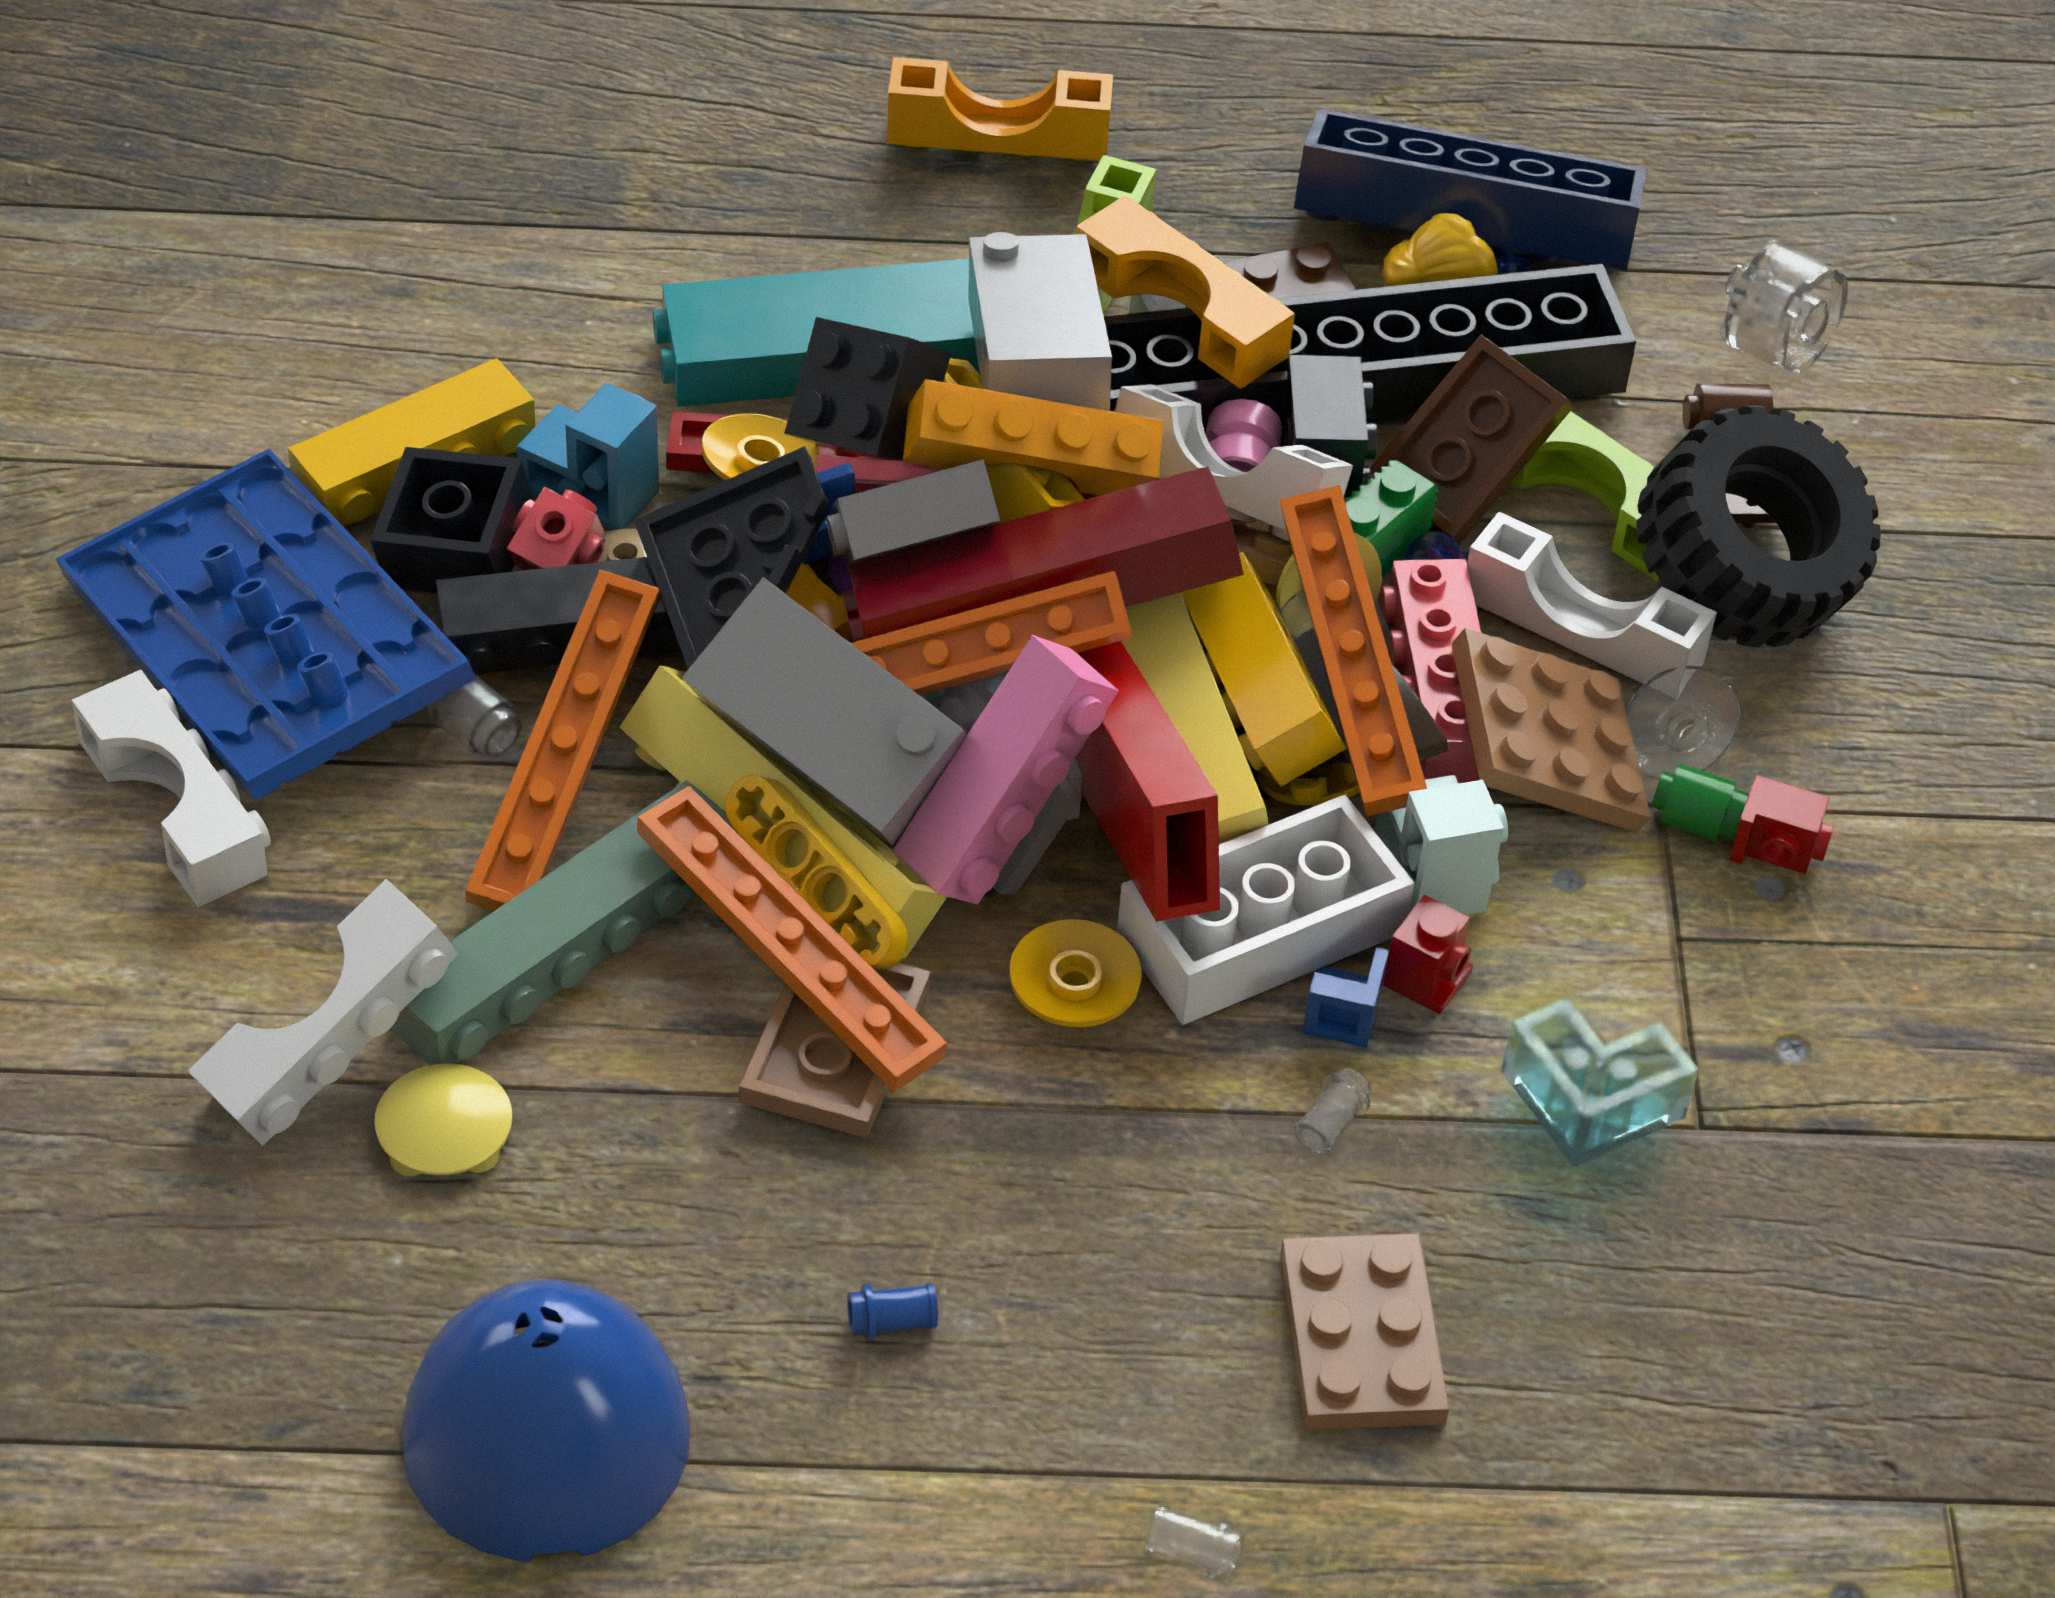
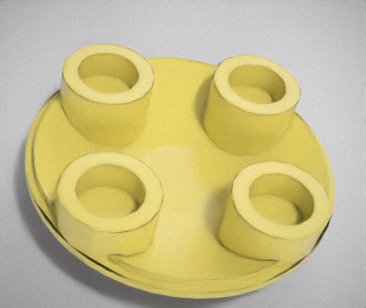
M433 1064L408 1072L388 1087L376 1108L375 1131L381 1147L390 1158L391 1167L403 1176H417L421 1173L427 1175H453L466 1171L481 1173L490 1170L499 1161L500 1149L506 1142L512 1126V1108L502 1086L488 1074L461 1064Z

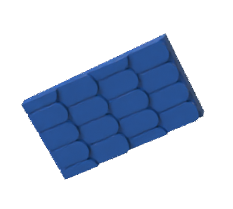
M270 448L56 558L64 578L72 585L76 595L110 630L114 640L158 688H164L168 691L181 717L200 734L209 751L255 801L280 788L279 784L283 782L287 784L336 757L335 753L339 751L343 753L391 727L392 722L396 721L398 723L446 696V692H454L476 680L467 658Z

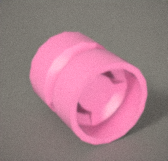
M1230 400L1215 407L1209 415L1206 437L1214 452L1225 463L1237 470L1248 472L1260 464L1272 448L1281 446L1283 425L1279 416L1269 406L1254 400Z

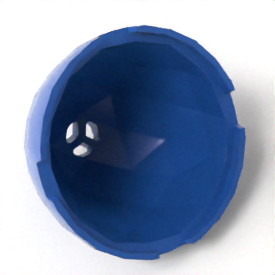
M535 1279L506 1285L477 1299L449 1319L430 1343L407 1393L404 1410L402 1446L407 1478L425 1511L449 1535L482 1552L515 1561H531L534 1554L561 1553L578 1550L581 1556L595 1554L628 1538L654 1518L677 1488L689 1457L690 1446L688 1405L678 1371L648 1324L625 1303L599 1290L565 1280ZM528 1327L521 1336L515 1334V1329ZM540 1340L553 1343L548 1347L534 1348Z

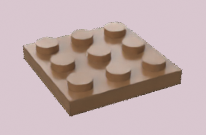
M1464 628L1451 645L1479 780H1483L1488 787L1638 833L1652 817L1619 679L1603 671L1592 670L1559 659L1552 654H1544L1507 642L1500 637H1492L1468 628Z

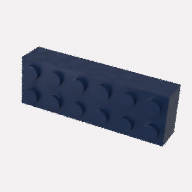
M1319 108L1303 146L1294 209L1304 210L1310 217L1323 221H1333L1339 217L1361 221L1363 226L1376 231H1390L1394 227L1417 231L1421 225L1429 221L1436 214H1457L1471 222L1475 236L1486 242L1493 252H1499L1507 248L1527 252L1530 258L1541 262H1556L1560 259L1582 262L1583 266L1603 264L1606 273L1615 271V269L1627 271L1647 169Z

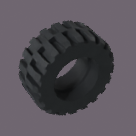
M1742 406L1738 411L1737 409L1727 408L1714 413L1707 421L1698 423L1654 467L1647 477V485L1640 492L1637 505L1638 513L1642 515L1636 521L1639 543H1646L1647 549L1642 553V557L1648 572H1656L1661 581L1657 585L1658 590L1664 587L1716 611L1711 635L1725 641L1734 636L1736 637L1737 644L1759 648L1763 643H1766V646L1779 647L1789 645L1796 638L1804 639L1816 631L1864 587V582L1872 575L1877 563V553L1875 552L1880 548L1881 530L1880 525L1873 523L1879 516L1875 496L1867 495L1864 488L1868 484V479L1860 466L1854 468L1845 456L1849 451L1838 440L1832 444L1821 435L1824 431L1823 428L1812 421H1805L1803 424L1796 421L1794 413L1774 408L1769 414H1766V409L1763 406ZM1726 493L1737 495L1753 502L1775 521L1787 542L1790 560L1781 559L1766 553L1754 545L1741 532L1729 511Z

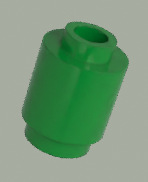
M1679 763L1675 775L1665 771L1662 772L1651 807L1662 810L1659 819L1661 824L1717 842L1718 836L1734 841L1749 793L1735 789L1737 782Z

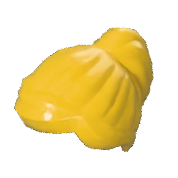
M1440 213L1434 215L1429 221L1421 225L1411 239H1406L1394 246L1384 258L1381 272L1383 280L1388 287L1497 275L1498 268L1493 251L1486 242L1475 236L1470 221L1457 214Z

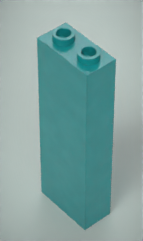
M969 258L662 285L663 308L653 309L652 311L655 343H666L667 347L660 349V367L663 384L673 383L678 407L794 396L816 317L910 337L951 353L950 358L969 361L980 374L968 301Z

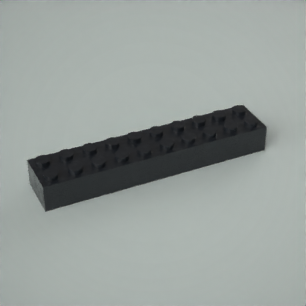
M1603 264L1274 298L1295 313L1289 355L1361 357L1363 381L1373 383L1371 417H1366V421L1413 416L1481 334L1568 399L1626 392L1636 346V339ZM1190 308L1103 316L1112 355L1110 412L1115 411L1121 387L1152 384L1201 404L1202 423L1205 434L1209 415L1215 407L1230 400L1247 399L1258 401L1269 406L1281 420L1289 357L1240 389L1198 359L1202 321Z

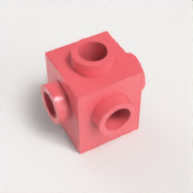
M544 486L536 501L528 500L522 506L514 521L513 532L516 534L509 543L507 550L515 566L524 571L598 562L604 551L606 540L602 538L605 532L598 515L595 514L597 507L574 491L566 489L563 495H560Z

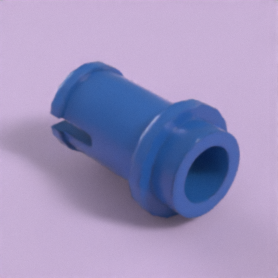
M933 1283L925 1284L924 1286L872 1291L870 1284L861 1285L860 1292L848 1293L847 1311L852 1335L864 1334L866 1340H875L876 1332L925 1327L933 1329L938 1326V1305Z

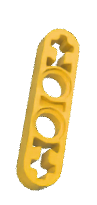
M756 775L741 777L733 783L727 793L725 809L729 822L740 836L873 969L885 970L899 963L907 950L909 940L904 922L787 787L778 780ZM756 794L764 795L760 801V806L770 818L780 820L775 825L768 819L753 816L757 811V806L753 801ZM802 832L808 843L807 855L801 864L792 867L786 859V844L795 833ZM840 876L846 884V900L838 910L831 912L824 903V890L831 879ZM859 919L866 926L881 928L876 935V939L881 945L878 951L868 950L873 941L871 936L862 926L851 923Z

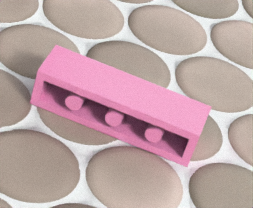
M1032 635L892 850L937 894L978 905L985 893L997 882L999 872L1020 840L1032 829L1036 816L1055 787L1067 776L1071 763L1090 734L1102 723L1106 710L1119 690L1071 648Z

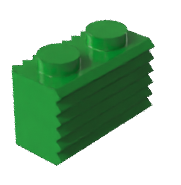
M1397 460L1388 461V467H1381L1380 473H1374L1373 479H1366V485H1359L1358 491H1352L1351 497H1344L1353 532L1367 539L1375 548L1380 559L1382 575L1393 567V561H1400L1431 534L1429 528L1433 525L1431 519L1434 517L1432 511L1436 509L1433 503L1437 500L1435 494L1439 492L1433 482Z

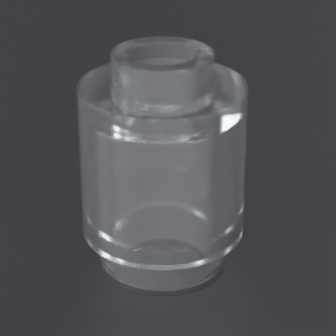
M474 674L476 680L454 692H446L445 697L429 705L428 714L433 722L473 754H484L491 759L498 758L505 754L519 738L522 730V720L516 715V708L510 701Z

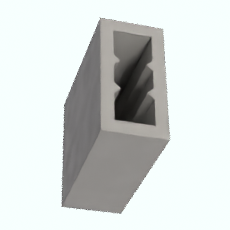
M983 459L837 498L831 507L832 515L827 516L825 523L828 527V544L833 557L843 554L846 566L848 567L849 564L995 525L1000 521Z

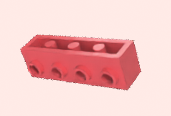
M1466 559L1393 561L1390 585L1381 586L1379 594L1381 621L1391 623L1392 630L1389 631L1387 643L1391 664L1394 667H1399L1401 676L1429 711L1447 739L1448 751L1420 761L1424 778L1426 780L1455 775L1458 783L1478 781L1479 776L1451 645L1464 628L1481 633Z

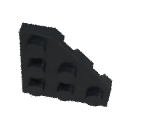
M805 446L634 519L688 670L763 577L782 592L787 593L831 507L812 458Z

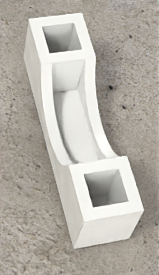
M1152 384L1121 387L1114 411L1116 413L1163 421L1159 479L1209 466L1230 518L1244 522H1255L1256 519L1273 525L1272 534L1281 539L1289 541L1281 511V499L1340 485L1344 497L1353 467L1352 464L1304 445L1272 448L1264 460L1248 472L1237 470L1225 463L1210 446L1203 428L1201 404Z
M1501 512L1496 514L1470 547L1467 568L1475 605L1675 699L1679 698L1705 661L1716 611L1664 587H1661L1647 599L1637 602H1619L1599 596L1580 584L1568 572L1558 556L1553 536Z
M139 670L72 699L79 743L108 783L128 780L146 781L161 785L180 797L179 804L161 822L167 864L197 907L268 875L265 848L271 845V839L263 819L255 810L247 813L241 805L239 793L233 779L225 769L216 771L212 766L203 739L194 728L186 731L180 723L177 707L166 689L162 688L157 691L143 671Z
M387 879L337 926L344 949L343 969L333 993L318 1010L295 1024L276 1029L254 1028L237 1022L188 1070L212 1097L262 1146L275 1134L291 1126L298 1117L300 1109L325 1085L339 1079L348 1068L350 1060L374 1037L388 1031L396 1022L399 1013L423 989L436 984L447 971L448 965L459 955L458 951L439 927Z

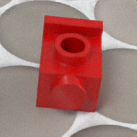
M1756 775L1739 822L1729 860L1742 864L1745 855L1775 866L1806 874L1810 860L1814 859L1823 862L1829 846L1834 826L1824 823L1823 819L1830 797Z
M1424 894L1392 935L1383 985L1441 1014L1472 973L1473 964L1468 962L1471 955V947L1465 945L1470 917Z

